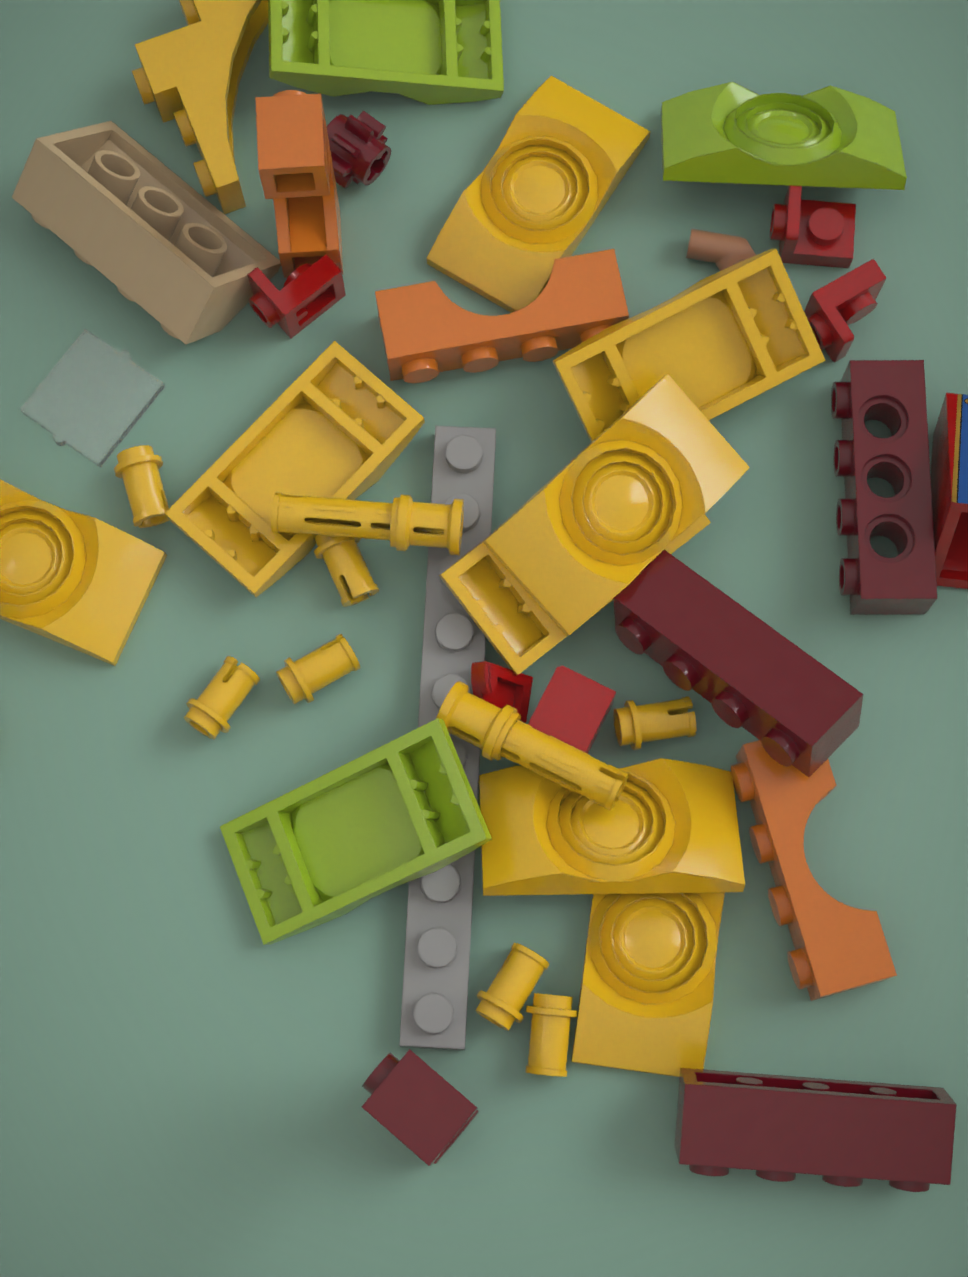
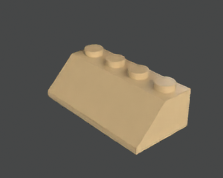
M112 121L36 138L12 195L15 201L31 213L36 223L56 234L74 250L75 255L81 261L95 267L117 286L118 291L125 298L140 305L160 322L161 327L166 333L180 339L186 345L221 331L249 302L248 299L253 296L247 276L248 273L258 267L271 280L281 267V262L278 258Z

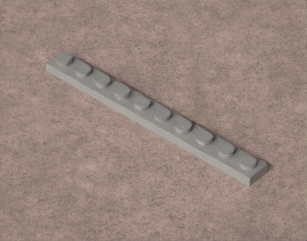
M435 426L431 503L451 504L454 499H464V521L459 556L450 555L447 548L428 547L418 728L436 719L445 697L457 681L467 684L469 693L473 694L471 684L472 663L485 661L486 636L439 575L491 534L496 428ZM449 733L478 803L480 748ZM475 850L436 872L409 882L400 1047L465 1050Z

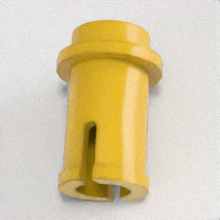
M149 445L131 447L118 453V464L114 467L116 477L123 478L134 526L147 528L169 521L165 515L169 506L159 469L163 466L162 457L154 455L153 448Z
M327 535L315 536L314 539L318 547L314 550V554L317 559H324L341 597L340 600L343 607L352 606L368 599L367 593L373 596L379 592V588L374 583L357 545L361 538L331 537Z
M339 634L335 636V639L294 662L290 657L285 659V667L276 671V674L293 704L303 699L310 703L314 701L313 693L348 673L359 670L361 667L345 637Z
M231 656L225 658L224 664L198 699L190 698L186 703L189 711L184 716L186 722L198 732L213 740L220 732L227 733L231 727L228 720L251 689L260 681L259 676L241 662L239 666H236L238 661Z
M685 696L681 699L636 705L633 700H626L624 707L616 708L613 711L614 729L619 746L630 745L632 750H640L642 743L684 736L694 737L697 731L695 711L688 712V709L693 708L691 698Z
M515 942L512 944L510 953L486 992L479 990L476 995L481 1001L475 1011L489 1022L506 1031L510 1030L514 1021L518 1023L523 1021L524 1016L520 1011L544 970H547L550 965L546 959L536 952Z
M534 993L533 1006H526V1012L532 1013L526 1073L567 1077L566 1063L571 1017H578V1010H572L573 997Z

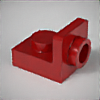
M788 186L784 203L773 204L770 221V240L780 241L779 256L782 263L850 268L854 254L856 204L801 199L802 186Z
M327 254L313 265L305 263L296 268L288 276L284 287L280 291L258 267L247 274L253 296L248 301L254 312L269 328L278 324L291 339L346 296L342 271Z
M874 258L814 291L804 310L821 351L825 349L834 363L846 356L854 340V335L848 325L859 321L878 305L876 298L887 278Z

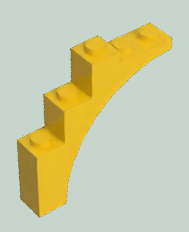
M179 0L187 26L135 44L142 67L132 70V74L144 105L155 102L163 123L173 119L176 120L185 146L197 144L202 160L194 162L193 166L205 197L216 194L223 213L227 214L246 207L235 167L233 119L240 80L254 44L268 24V0Z

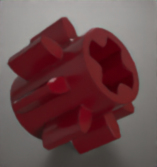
M362 111L357 118L353 115L346 117L344 114H340L327 125L335 182L344 189L352 181L356 184L361 182L364 185L373 183L383 172L391 156V148L385 144L388 138L382 135L386 126L365 111Z

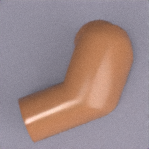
M691 229L686 258L715 263L721 271L756 255L745 238Z

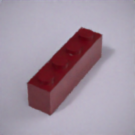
M663 550L625 589L613 598L615 631L620 641L633 653L638 655L645 653L660 664L668 678L676 686L685 691L693 689L711 703L715 713L726 724L733 728L743 727L759 739L765 751L779 764L786 767L793 765L807 777H810L859 727L863 693L666 550Z
M680 1068L674 1146L679 1164L689 1165L691 1172L704 1176H725L729 1174V1168L756 1170L755 1174L758 1177L770 1181H793L796 1179V1173L822 1175L823 1181L843 1187L860 1186L863 1184L864 1178L889 1180L891 1187L903 1191L925 1192L929 1190L930 1184L950 1185L957 1104L945 1089L941 1087Z

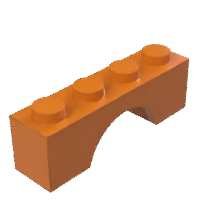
M284 90L269 97H255L258 170L265 199H273L278 254L284 278H288L296 268L305 263L313 265L325 254L340 268L343 275L340 207L321 93L306 94L298 90Z
M614 249L555 259L550 279L541 294L526 307L505 315L488 316L467 311L452 302L435 281L375 291L378 318L390 380L403 379L407 383L427 382L436 378L439 372L461 368L470 373L483 372L496 367L499 361L521 357L528 362L547 360L554 357L558 351L574 348L606 328L629 318Z
M760 740L743 744L736 755L738 764L731 765V775L740 802L750 801L757 825L749 827L750 839L758 862L760 864L768 862L776 887L768 889L769 901L777 924L779 926L788 925L795 950L788 951L787 958L797 988L799 990L807 988L810 1000L813 1001L897 976L877 911L854 908L831 897L814 879L806 862L804 832L807 820L815 805L837 786L829 760L827 759L810 777H807L793 765L786 767L776 762L765 751Z

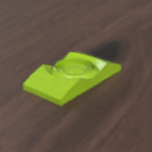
M268 0L269 78L332 97L373 91L400 94L427 105L501 98L504 92L500 0Z
M732 81L690 91L666 100L661 104L663 181L905 190L907 176L895 111L870 98L831 85L802 96L788 93L759 95Z
M439 718L219 826L263 945H271L346 915L368 900L397 886L436 872L492 840L445 722Z

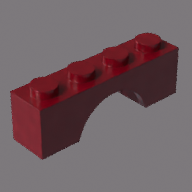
M410 1049L401 1060L390 1052L362 1085L371 1094L362 1105V1108L428 1166L438 1163L479 1113L478 1108Z

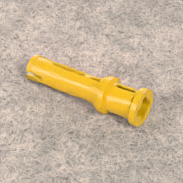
M275 492L271 508L272 533L290 532L327 535L331 537L389 540L390 547H396L397 551H407L410 545L447 548L450 555L458 556L461 551L464 499H454L451 504L413 502L411 495L401 494L400 497H394L393 503L286 495L280 492Z
M457 681L450 689L436 719L444 720L450 734L482 749V757L490 761L493 759L499 761L504 757L514 763L516 762L552 782L591 799V801L605 807L609 811L614 808L629 777L628 772L606 764L520 721L521 714L517 713L516 708L507 704L501 709L469 693L468 685L461 681Z

